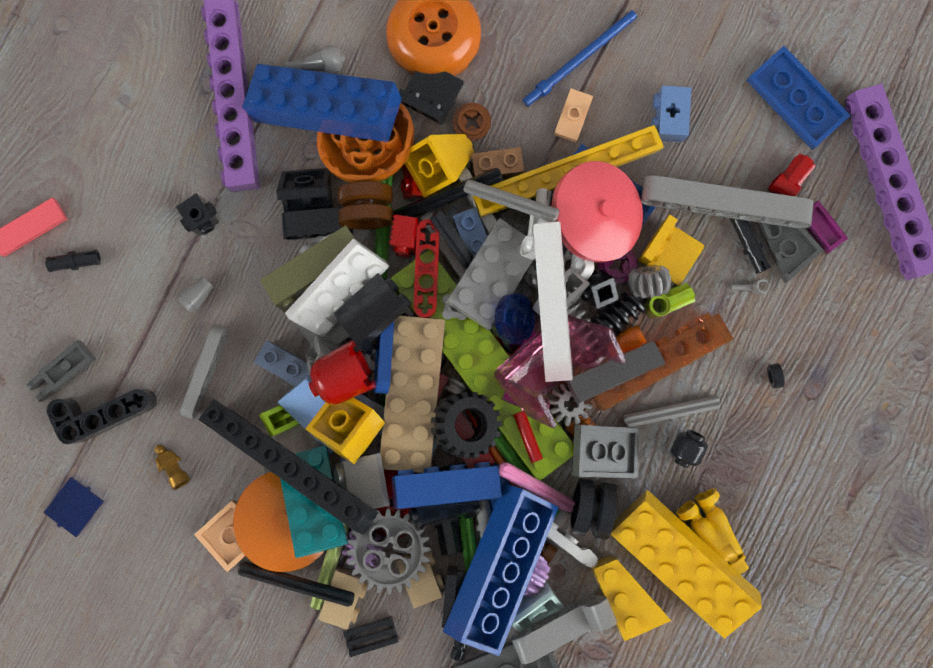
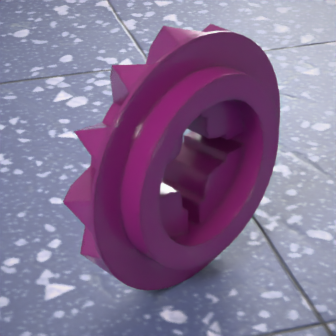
M630 250L622 257L616 259L617 261L626 259L623 265L620 266L621 271L617 268L609 270V267L614 263L613 260L598 263V267L607 274L612 275L616 284L624 283L629 280L628 274L633 269H637V259L633 251Z

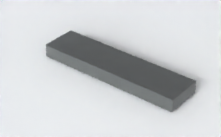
M652 341L573 377V380H567L566 383L578 405L663 366L666 362L655 342Z

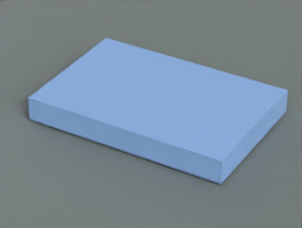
M310 375L278 401L304 429L325 404L320 396L315 397L312 394L308 385L312 381ZM310 434V435H311L317 442H319L322 446L325 445V444H323L321 441H319L317 438H315L312 434ZM327 447L328 452L330 454L334 452L329 447Z

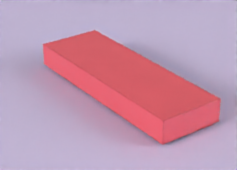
M52 197L1 227L0 255L3 257L8 256L67 221L68 218L57 199Z

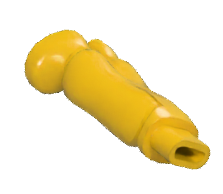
M716 488L703 491L694 497L697 504L704 511L705 518L701 516L699 508L693 500L682 504L676 511L679 519L689 520L691 530L739 574L749 569L744 560L746 556L731 529L725 513L721 508L715 506L720 497Z

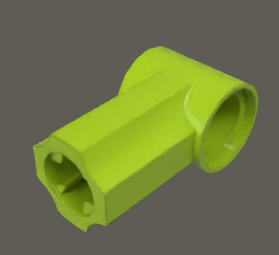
M686 282L669 289V292L666 294L648 298L643 304L647 312L646 316L653 319L659 318L694 303L695 294L692 287ZM654 300L661 304L660 313L653 309Z

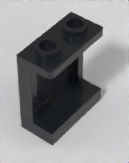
M379 273L333 313L356 345L369 356L377 350L372 341L401 314L406 313L410 317L414 315L413 311L409 308L412 304L402 292L400 294L396 292L399 289L397 284L390 277L385 280Z
M465 462L457 463V464H453V465H461V464H465ZM449 466L439 468L440 472L450 471ZM478 501L412 507L409 509V517L411 523L416 524L417 531L423 530L425 525L460 516H465V519L473 518L477 515L480 507Z

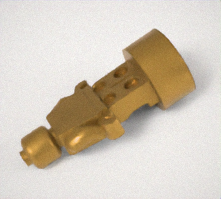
M156 445L154 451L158 455L155 459L158 472L160 473L161 470L165 471L169 478L168 483L173 490L185 486L191 479L186 471H182L178 465V461L181 462V458L172 450L166 451L163 445Z

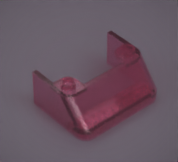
M568 315L572 370L577 366L594 368L604 358L620 364L626 362L612 329ZM540 330L496 369L494 377L502 389L527 416L551 428H555L557 424L549 411L550 402L545 395L560 381L545 382L542 331Z

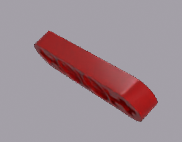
M430 219L421 221L417 226L413 306L414 311L421 318L432 317L437 309L440 234ZM427 225H430L432 230H436L435 233L430 235V243L436 242L435 246L429 244L420 246V242L426 243L425 233H421V230H425ZM431 250L435 255L434 260L430 263L422 262L420 259L422 251ZM430 275L434 280L433 285L430 288H422L419 285L421 276ZM418 292H434L433 297L428 295V304L433 307L428 309L426 314L422 312V309L418 308V305L423 304V295L418 296Z

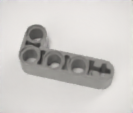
M592 594L520 631L511 640L521 664H528L589 630L604 631L613 627L617 623V619L607 597Z

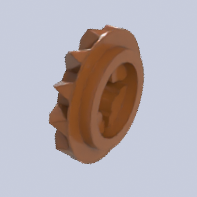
M466 103L460 106L454 113L453 128L457 134H465L468 139L478 141L486 136L491 128V116L488 110L481 104ZM466 117L471 120L478 117L476 121L478 128L470 126L466 129L468 124Z

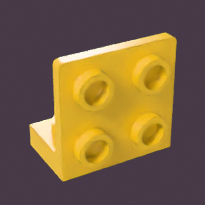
M669 215L662 221L637 261L645 266L657 265L669 269L671 282L679 286L705 246L677 228L675 224L678 219Z

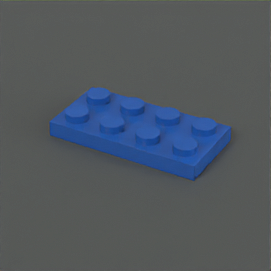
M785 46L779 49L746 80L812 150L851 116Z

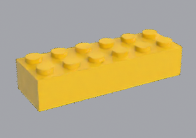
M646 490L614 520L611 535L724 639L762 608L761 593L650 491Z

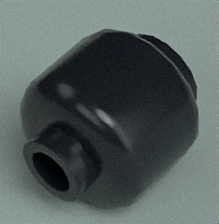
M687 429L686 432L678 433L670 452L676 458L674 461L676 464L688 468L689 465L698 466L701 463L708 445L703 435Z

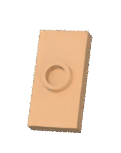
M572 88L570 89L554 132L555 136L577 142L593 96Z

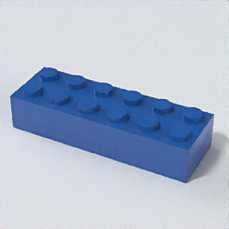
M257 64L242 108L254 122L389 142L402 97L395 83L391 81Z
M504 483L501 490L502 498L497 499L443 629L444 633L460 643L500 656L559 508L524 489Z

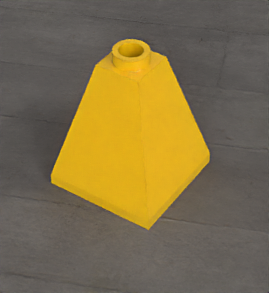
M465 134L430 135L410 147V155L405 165L424 198L459 178L474 153L472 142Z

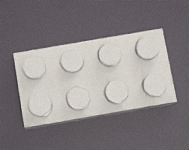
M353 238L285 314L293 322L324 337L338 322L333 313L376 274L382 275L389 265L384 259Z

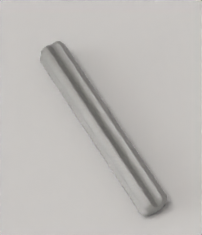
M470 179L465 183V193L551 222H556L558 219L559 209Z
M709 396L623 415L625 427L629 428L719 409L720 400L718 396Z

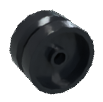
M579 478L573 496L575 505L570 517L571 533L585 536L591 527V532L595 538L608 539L613 529L616 514V484L601 482L596 489L593 480Z

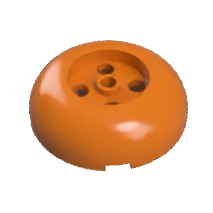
M398 0L387 20L386 39L390 54L400 68L402 67L411 73L412 76L415 71L428 74L446 71L456 76L468 67L469 63L478 53L481 43V23L477 11L469 0ZM442 13L448 14L444 19L439 17ZM419 16L424 20L422 22H416L415 18ZM446 33L452 35V38L448 42H445L442 39L443 35ZM425 37L428 44L423 45L419 43V39Z
M401 103L389 142L324 132L317 133V149L321 160L331 173L349 183L380 182L391 177L405 164L410 155V147L414 143L413 121L408 110Z

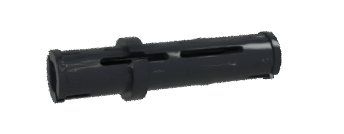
M730 218L745 249L743 253L748 255L755 273L759 274L770 269L771 266L768 264L761 249L763 245L758 243L749 222Z

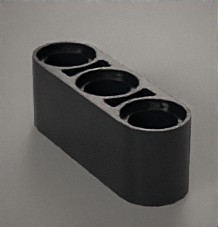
M343 207L282 213L283 239H309L327 236L342 228L339 226L338 211ZM349 229L351 234H353L354 229Z

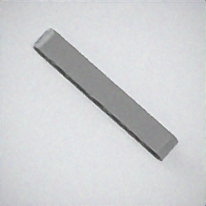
M653 175L644 177L641 203L648 206L792 228L811 227L814 204L813 200Z

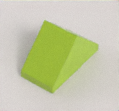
M281 405L259 415L270 437L279 436L300 425Z

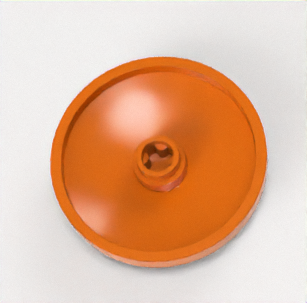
M272 472L266 473L255 479L243 491L235 507L233 528L236 541L249 560L270 571L290 572L308 566L322 555L324 551L301 558L295 557L281 480Z

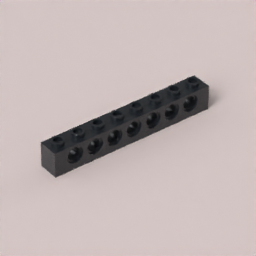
M213 399L198 419L353 531L364 535L379 513L217 400Z

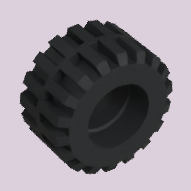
M477 392L451 394L447 399L441 400L439 402L441 404L440 407H436L433 411L436 413V416L431 417V423H434V428H431V432L436 434L437 438L434 439L436 444H440L444 452H449V455L457 457L476 458L480 457L479 454L488 453V448L496 445L494 438H500L501 432H498L497 428L502 427V421H497V416H500L499 410L493 409L495 406L493 401H487L488 397L478 395ZM464 409L472 412L477 422L476 431L468 440L461 439L455 429L456 417Z

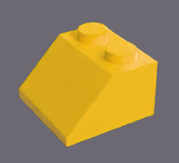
M352 398L337 405L325 402L305 430L335 453L355 465L385 422L374 409Z

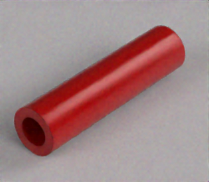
M525 410L513 414L531 463L542 460V454Z

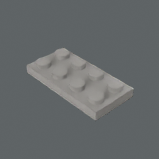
M499 219L446 303L486 330H490L493 322L500 315L533 261L523 257L520 253L522 241L526 236L502 219Z

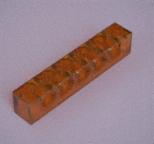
M708 312L696 319L698 322L696 325L689 327L686 324L675 330L676 336L670 339L665 336L655 341L666 363L641 375L639 379L634 378L621 384L617 391L610 389L593 397L599 411L611 408L733 340L734 338L720 314L711 316ZM698 330L702 331L705 335L703 343H699L696 340V332ZM676 342H680L684 347L682 355H678L674 351Z

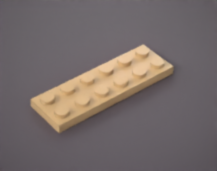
M399 316L394 321L389 392L386 394L383 420L385 424L382 429L380 449L383 469L398 471L414 469V472L424 473V468L431 467L434 434L431 432V428H434V423H431V417L436 416V413L433 411L437 407L445 320Z

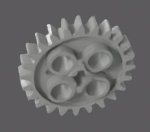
M387 509L385 516H382L380 512L377 514L364 535L352 530L356 540H348V544L354 547V549L346 551V554L354 556V559L348 562V566L356 565L357 568L352 572V575L361 574L358 583L362 584L368 581V591L375 585L377 586V594H380L382 588H386L387 594L391 595L392 588L394 587L398 593H401V585L404 584L410 589V579L416 582L420 580L416 574L417 571L425 573L426 569L421 566V563H429L430 559L423 555L430 552L431 548L423 547V544L429 538H421L420 535L425 529L417 531L415 528L416 524L408 522L409 514H406L404 518H400V510H397L395 515L391 516L390 510ZM375 530H383L386 533V539L383 542L373 540L372 533ZM402 535L408 536L411 540V546L401 548L397 544V538ZM373 545L386 549L387 545L392 546V551L410 554L411 558L407 559L395 554H391L390 558H386L385 552L369 550L366 546ZM368 556H378L380 565L377 568H369L365 563ZM394 561L404 563L405 571L402 574L392 572L391 564Z

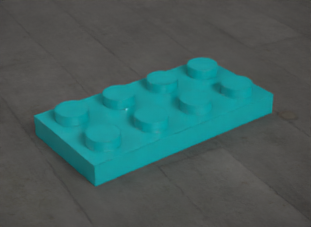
M326 445L295 453L334 481ZM280 478L296 558L348 544L344 524Z

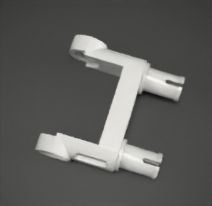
M538 189L536 191V202L550 206L552 192L548 191V189ZM530 215L528 235L524 238L520 247V253L523 257L531 260L536 258L533 224L550 223L551 221ZM572 253L571 267L587 280L593 273L594 262L583 260Z

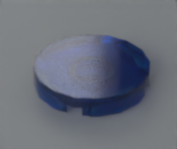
M510 293L503 296L495 310L494 321L496 331L507 344H522L524 340L530 338L534 329L535 314L529 306L532 304L523 294Z

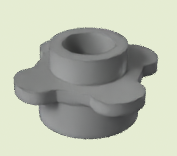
M450 294L443 297V302L445 303V310L442 312L443 317L447 320L450 318L466 319L467 316L458 310H454L452 306L446 303Z

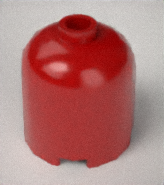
M354 341L347 342L313 363L310 369L312 381L308 385L315 397L320 396L324 402L337 405L376 388V382L374 380L370 382L368 378L372 371L361 350L355 352L353 349L356 346Z

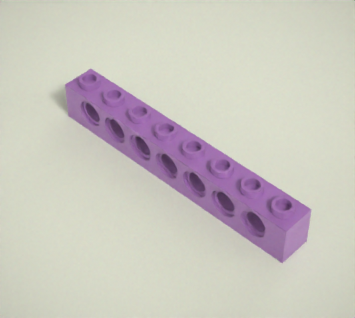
M204 0L201 13L204 22L207 24V29L204 30V38L206 44L209 45L210 53H207V62L209 68H212L213 75L209 77L211 90L215 92V100H212L214 114L218 118V123L215 124V132L217 138H220L221 147H218V157L220 162H223L224 171L220 172L223 186H226L231 192L261 189L253 122L251 117L242 108L248 91V80L239 5L237 0ZM220 21H226L223 26L217 27ZM223 44H229L226 49L220 50ZM226 67H232L230 72L222 74ZM234 90V94L231 97H225L227 91ZM237 113L235 120L228 121L230 114ZM240 136V141L237 144H230L232 138ZM237 160H243L240 168L233 169V165Z
M883 84L855 91L844 99L845 110L851 115L853 134L858 138L861 147L860 154L868 168V178L873 183L876 191V202L881 206L884 215L883 222L889 230L892 239L891 246L897 253L900 262V272L904 275L905 280L933 273V230ZM866 111L870 113L871 118L866 115ZM873 133L878 136L879 141L875 140ZM881 156L886 159L887 165L882 162ZM889 179L894 182V187L890 185ZM897 202L902 205V211L898 208ZM905 224L909 227L910 234L906 232ZM913 247H914V248L917 250V252H918V256H917V257H916V256L914 255V253H913Z

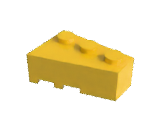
M612 554L597 560V565L595 567L592 566L593 574L602 595L606 596L617 619L615 625L624 641L671 621Z

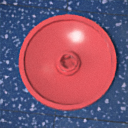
M590 161L570 169L559 180L553 193L551 207L559 209V216L556 222L561 223L562 243L569 251L583 260L602 263L618 259L632 249L642 229L643 209L635 185L623 171L609 163Z

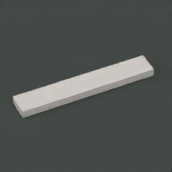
M561 223L533 224L545 382L573 380Z

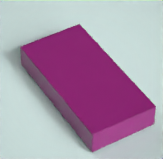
M820 201L814 202L811 227L806 229L821 246L825 254H828L845 242L848 237Z

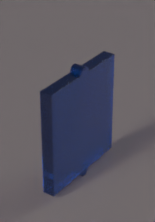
M70 477L44 511V514L58 523L57 527H63L73 536L78 537L104 500L90 491V487H85L76 479Z

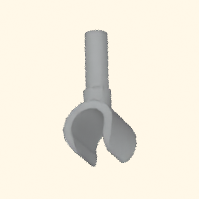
M761 279L752 282V284H731V290L751 291L754 295L765 294L768 291H761L759 284L768 283V281Z

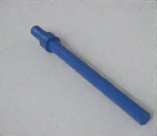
M633 10L628 12L548 79L541 80L535 85V89L522 99L523 103L529 107L541 96L545 97L552 91L554 85L637 18L636 13Z

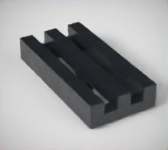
M392 616L347 629L343 632L350 657L399 642ZM389 624L390 627L388 629L378 631L369 635H365L359 638L352 639L351 635L365 632ZM392 634L390 638L354 648V645Z

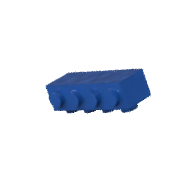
M490 462L475 463V468L465 469V464L449 466L450 471L440 472L439 467L424 468V473L414 474V469L398 471V476L391 478L394 509L502 498L498 466L490 467Z

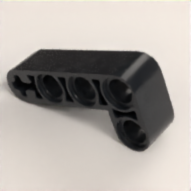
M136 389L85 413H82L78 403L73 399H55L48 404L47 415L59 441L63 444H76L89 440L152 410L156 405L157 398L151 390ZM141 396H144L145 400L141 402L142 405H132V403L140 401L142 399ZM63 404L66 406V413L64 416L61 414L60 411L61 406ZM118 405H120L123 410L122 415L120 417H118L115 413L116 407ZM95 416H97L100 421L99 426L97 428L93 425V419ZM72 427H74L77 432L75 438H72L70 434V430Z

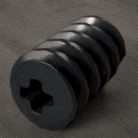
M622 292L620 294L621 299L614 301L613 305L608 304L605 306L606 312L603 310L598 311L599 318L595 316L590 318L592 327H596L595 331L606 343H608L607 335L613 339L616 338L613 330L616 329L621 333L623 332L622 323L629 327L631 326L630 317L635 320L639 319L637 311L643 314L647 313L642 303L633 294Z

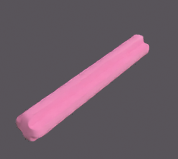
M502 462L499 465V475L558 506L559 509L565 512L573 511L575 505L573 499L509 463Z

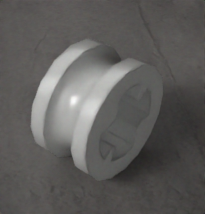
M450 377L448 379L449 384L443 388L451 394L468 390L466 385Z

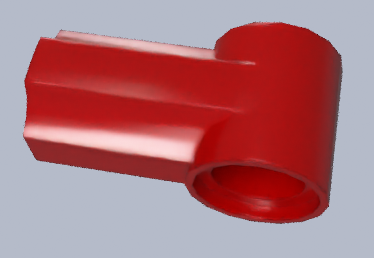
M799 153L785 171L781 172L772 181L767 190L774 194L795 197L801 190V184L816 165L809 156Z

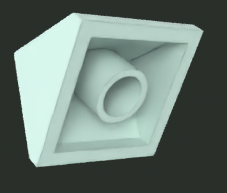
M547 581L544 583L545 587H541L538 594H534L532 597L523 596L512 626L518 632L565 608Z

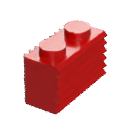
M394 215L393 226H391L392 231H390L392 235L390 236L391 240L389 243L396 253L395 256L407 259L410 258V255L416 256L418 218Z

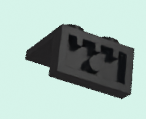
M415 71L405 91L400 89L399 91L402 97L401 104L443 125L464 85V81L446 71L433 74Z

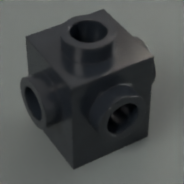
M197 193L176 206L183 217L180 222L188 232L192 231L197 235H206L213 231L215 225L219 223L215 216L218 214L215 207L210 201L206 203Z
M601 269L593 270L592 275L587 279L590 284L581 295L583 301H587L596 309H599L619 300L616 289L617 285L613 276Z

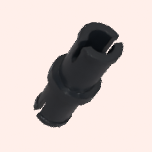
M97 249L79 253L69 251L66 255L45 258L46 268L50 273L66 269L75 271L79 270V267L101 264V256Z

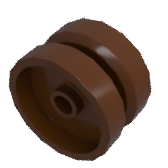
M355 182L340 186L338 188V203L344 207L338 211L339 226L344 227L346 225L348 229L373 230L393 225V209L387 206L393 202L392 187L380 182Z

